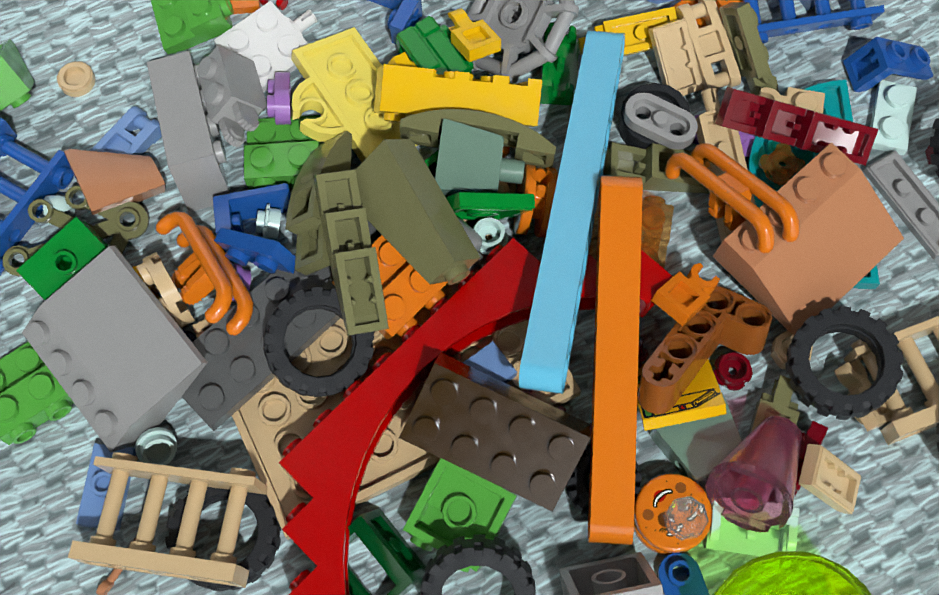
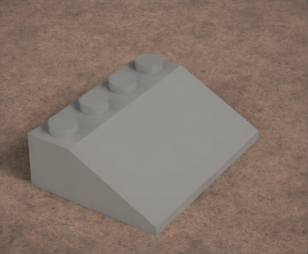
M108 246L44 301L22 332L110 452L135 446L138 437L143 432L158 427L208 363L116 246Z

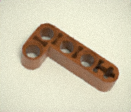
M716 286L709 295L710 299L706 305L684 326L677 322L644 364L638 391V403L640 406L653 414H663L670 411L719 344L745 355L760 353L764 349L771 325V311L761 303L729 289Z

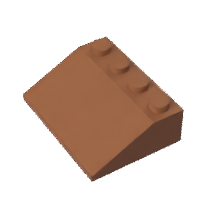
M832 142L777 191L792 204L798 215L800 227L797 240L787 242L782 238L783 224L781 218L772 208L764 203L759 208L767 215L772 224L775 234L773 250L764 254L757 249V232L754 226L746 219L723 240L713 255L759 303L771 311L772 315L793 336L809 317L818 315L824 309L832 308L904 239L861 169Z

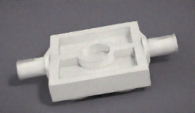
M269 1L217 37L214 43L215 46L220 45L253 60L263 92L268 89V79H275V72L291 73L297 69L291 60L292 50L309 44L303 38L302 32L317 23V19L311 10L308 9L304 14L292 21L284 16L272 1Z

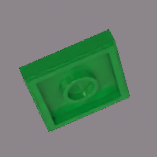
M458 192L446 198L456 216L462 220H481L484 218L506 220L532 211L535 208L534 194Z

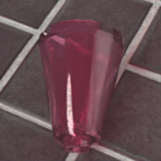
M781 416L765 418L711 471L705 485L707 498L711 504L715 500L723 508L721 515L727 521L743 529L759 533L768 532L771 526L779 525L780 529L786 525L793 511L802 434L798 426L791 420Z

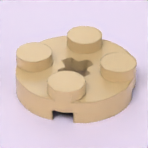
M155 252L143 258V263L136 267L147 287L154 293L160 292L162 297L158 300L180 328L194 322L193 316L189 310H186L188 307L182 301V297L170 274L165 269L158 253Z

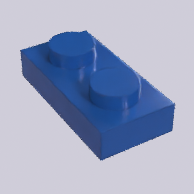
M220 228L214 241L227 251L225 256L229 260L242 266H247L248 262H251L258 268L275 274L276 270L294 273L296 256L278 241Z

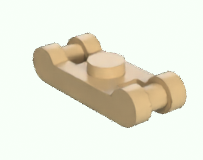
M698 0L697 4L691 6L688 3L677 6L675 8L677 19H687L704 87L702 91L716 88L718 92V88L724 86L732 88L740 85L741 75L716 1ZM702 17L706 21L707 26L699 29L696 19ZM719 62L722 70L720 73L714 74L711 64Z

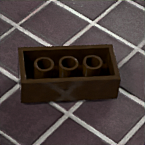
M440 352L399 438L553 512L591 436L589 423Z

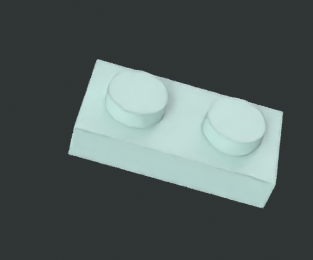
M885 80L877 84L870 127L879 130L872 146L873 149L890 153L896 150L899 155L906 153L917 87Z

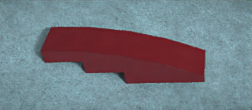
M730 87L726 88L715 124L722 127L753 134L764 139L795 146L818 154L832 142L853 163L865 166L879 130Z

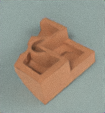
M76 149L64 151L92 215L127 202L137 203L165 192V182L151 156Z

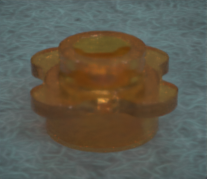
M784 143L777 144L775 151L769 155H762L759 160V166L764 169L766 177L777 185H785L794 174H797L806 166L803 159L797 158L791 152L790 145ZM779 162H784L786 166L779 165Z

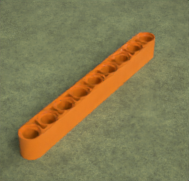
M600 177L588 543L632 545L642 177Z

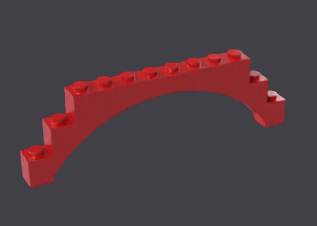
M514 238L504 247L501 244L495 247L487 256L486 264L477 273L471 271L459 283V290L449 300L446 297L441 299L430 312L431 317L421 327L417 324L410 328L401 340L403 344L392 354L387 352L382 355L372 368L374 372L363 382L361 380L354 382L343 395L344 400L334 410L327 409L321 413L313 423L314 429L303 440L299 437L292 441L283 451L282 456L284 458L279 464L312 500L307 505L304 502L298 504L287 515L285 519L287 524L282 530L317 565L312 572L306 569L289 585V589L292 592L289 595H350L348 574L350 530L348 527L352 524L357 495L367 465L383 433L399 409L421 383L428 378L439 353L441 352L452 358L457 353L488 335L510 325L529 320L541 262ZM641 250L639 316L642 318L655 305L651 300L657 290L673 277L643 250ZM588 254L579 310L595 309L597 260L590 254Z

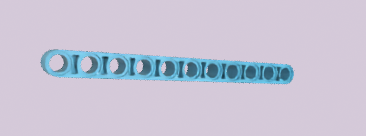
M588 30L586 34L519 371L520 388L560 394L564 392L599 198L600 177L603 175L621 74L625 33Z

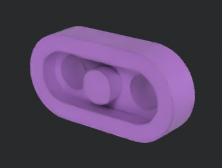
M275 72V79H268L267 112L268 117H275L276 125H291L290 72Z

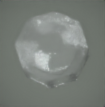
M691 496L674 499L663 515L667 532L681 541L699 537L709 522L705 505Z

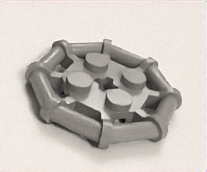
M474 0L468 17L472 22L483 19L501 38V50L504 51L502 62L491 58V55L472 61L474 69L480 68L494 75L509 76L510 83H515L520 76L547 62L553 63L558 58L556 53L572 20L578 17L579 7L575 5L574 0H559V4H554L552 0ZM522 10L521 16L515 22L512 19L514 13H520ZM557 18L546 41L544 42L542 40V37L551 19ZM535 48L538 50L528 55L527 57L517 61L519 53H529L532 52Z

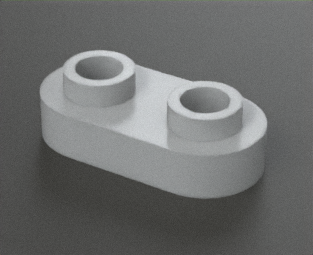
M637 93L631 96L626 103L624 121L631 130L675 150L684 149L693 142L698 124L690 112L650 93ZM644 114L648 119L642 120L636 115ZM678 130L682 133V135L677 136L672 134L670 131Z

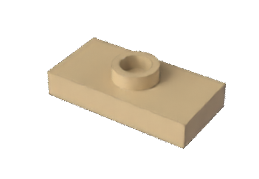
M680 18L648 29L662 84L669 85L683 96L704 89L687 19Z
M808 444L799 485L834 510L845 514H853L861 475L822 445Z

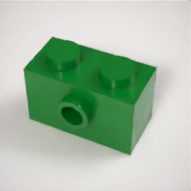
M75 217L16 271L46 301L103 252L108 245L85 221Z

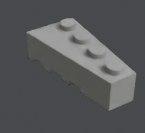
M190 51L148 61L147 67L168 168L189 213L213 206L214 196L225 195L231 192L223 167V163L227 162L221 141H216L215 137L220 135L218 124L211 122L197 72L199 64H194Z

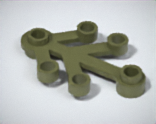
M73 186L67 190L65 200L70 207L75 210H90L85 199L79 205H75L72 201L75 193L82 192L80 186ZM42 199L33 201L28 207L30 218L41 224L50 223L63 229L74 219V217L54 209L49 202ZM127 202L97 213L108 220L93 226L88 224L101 239L113 235L109 246H116L123 255L129 240L137 239L146 232L149 225V216L141 205L135 202ZM40 205H46L48 209L47 215L43 218H37L35 213ZM126 214H133L135 216V222L130 227H125L122 223V219ZM46 243L30 249L24 246L9 248L3 256L5 270L11 275L22 277L16 271L18 268H15L12 264L13 257L17 254H22L25 263Z

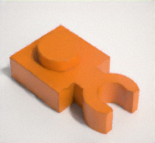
M701 263L693 265L687 276H684L679 271L657 290L651 300L681 326H684L706 305L710 299L709 295L720 281V278L717 276L713 277L710 281L703 280L699 276V272L703 268Z

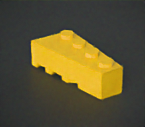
M383 64L378 67L374 113L384 114V121L400 123L401 119L406 116L426 111L466 109L496 114L527 127L538 126L542 80L528 78V81L512 84L510 83L509 76H480V79H474V75L469 72L445 71L443 75L437 74L435 69Z

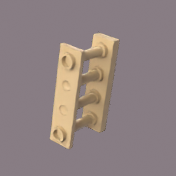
M939 316L894 333L899 341L897 347L903 352V356L927 401L924 403L926 409L914 413L911 407H906L896 388L895 393L885 402L891 413V423L880 430L887 445L936 427L937 423H939V386L914 341L934 333L939 342ZM859 339L851 344L853 350L844 358V361L851 364L855 360H863L875 381L878 371L875 355L868 345Z
M113 452L112 458L95 456L93 465L112 474L96 535L90 537L89 543L72 540L68 558L87 565L246 588L249 570L237 565V557L233 555L247 492L265 495L268 486L255 477L256 473L254 471L243 468H231L230 474L151 464L137 462L138 458L136 456L120 452ZM128 478L151 479L136 540L130 542L129 548L115 547L116 540L113 539ZM167 483L189 484L190 488L176 546L170 548L169 554L155 552L156 546L152 544ZM207 487L230 490L216 553H211L210 560L195 558L196 551H193Z

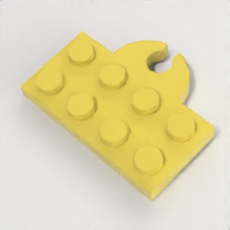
M355 27L292 50L291 60L305 79L299 83L293 92L292 120L299 119L302 113L307 110L317 111L321 115V117L316 119L306 118L301 121L300 132L316 141L326 142L348 131L352 134L351 148L361 163L384 139H401L399 122L384 121V114L374 113L377 71L381 63Z

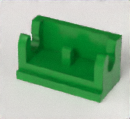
M555 22L549 23L544 33V42ZM572 25L569 27L568 34L564 36L556 53L558 58L553 63L547 62L542 65L540 104L571 106L573 104L578 79L579 46L578 42H576L577 29Z

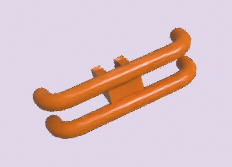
M709 143L698 144L692 150L691 155L675 153L668 159L665 168L667 178L671 180L678 178L681 169H683L710 190L708 212L717 219L724 216V225L730 231H734L747 219L757 232V249L761 253L766 254L773 250L775 234L767 215L751 202L752 194L779 215L783 224L782 238L787 242L797 240L800 223L792 204L716 146ZM705 159L723 171L724 174L717 176L704 166Z
M175 211L167 214L157 222L156 231L161 235H166L174 228L180 227L182 232L176 239L177 244L182 248L191 246L194 251L178 267V270H174L175 272L171 277L176 288L181 290L179 293L182 301L185 304L194 305L202 301L201 299L205 298L215 288L216 298L205 312V320L208 323L215 324L228 312L232 298H234L237 303V310L232 319L227 323L226 331L229 335L233 336L240 334L248 325L253 314V300L231 261L225 256V251L214 241L216 236L207 226L196 225L192 217L185 212Z

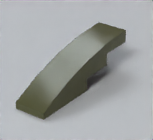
M613 142L607 147L602 176L642 177L643 190L710 194V191L683 169H681L680 175L676 179L671 180L665 175L667 161L673 154L686 153L691 155L692 151L670 149L652 143L647 149Z
M356 169L317 174L313 178L319 212L347 336L389 329L376 247L371 245L366 209L362 208Z

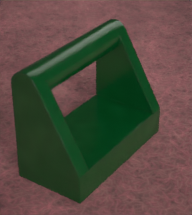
M380 508L361 514L348 527L350 530L349 543L359 537L396 584L387 595H405L422 581L426 566ZM348 565L350 595H371Z

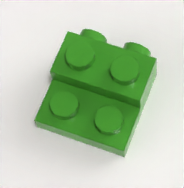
M151 0L163 49L168 55L187 50L218 37L233 27L230 15L234 14V10L230 0Z
M320 115L300 116L299 119L292 120L291 117V125H276L275 118L258 119V127L254 131H247V145H244V180L249 190L283 183L289 184V188L293 189L303 164L310 154L322 143L300 132V122L306 118H319Z
M29 342L0 359L1 441L8 445L26 442L36 434L35 428L48 420H59L70 413L71 405L74 402Z
M440 458L403 530L412 535L410 538L412 543L432 552L433 548L438 550L444 544L448 547L453 544V539L465 536L466 540L473 538V534H483L485 539L493 540L494 537H498L501 531L500 528L518 495ZM469 566L460 570L468 573L471 568L477 572L482 566Z

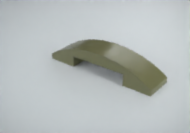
M441 109L413 114L402 118L400 121L401 139H412L413 143L439 149L443 119H449L504 137V146L516 148L515 160H523L525 164L535 165L536 167H553L556 146L531 128L496 114L466 109Z

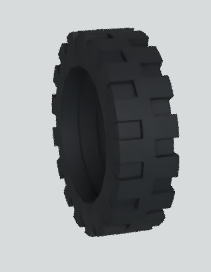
M312 287L308 290H300L293 293L292 296L284 299L277 306L269 318L264 332L263 350L270 371L283 386L303 396L325 397L349 388L365 373L374 348H372L374 332L351 335L352 349L349 359L340 370L333 374L316 377L301 372L292 365L285 351L284 338L289 324L296 316L307 310L315 309L333 312L343 319L336 289L331 288V290L323 289V287Z
M842 306L838 310L833 311L831 308L824 309L818 315H812L803 323L787 349L785 369L786 374H789L791 378L789 384L794 393L798 391L802 396L800 401L808 408L812 405L818 409L816 413L828 417L830 414L836 416V419L848 420L850 417H856L857 419L880 408L895 393L897 384L903 376L901 364L904 362V356L902 351L898 352V338L894 333L890 334L887 331L886 327L888 325L880 318L876 321L869 317L871 313L860 309L856 312L851 311V307ZM842 332L854 335L865 342L875 355L878 367L876 380L871 387L860 394L844 395L832 392L822 385L812 372L809 361L811 347L817 339L828 333Z
M207 487L202 511L210 504L221 500H228L230 490ZM247 492L245 505L255 514L258 523V539L251 553L241 563L237 564L249 570L247 584L258 580L266 568L269 569L281 542V526L268 497L265 494ZM187 496L183 500L181 498L178 499L173 507L176 509L173 517L169 516L166 528L169 529V536H165V542L169 550L171 547L176 546ZM189 580L200 587L213 591L243 588Z
M473 534V538L466 540L465 536L453 539V544L447 547L446 544L441 546L436 551V557L434 559L430 558L426 565L420 595H442V588L446 580L456 571L469 566H487L501 572L511 582L514 595H536L532 569L528 561L524 562L522 560V553L514 546L512 548L506 546L505 541L500 538L494 537L493 540L485 539L483 534Z

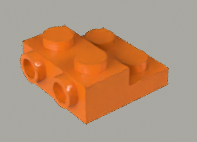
M381 235L372 244V247H376L389 329L378 331L387 340L395 334L403 338L410 328L418 324L414 316L424 306L430 311L446 296L441 289L448 282L429 284Z

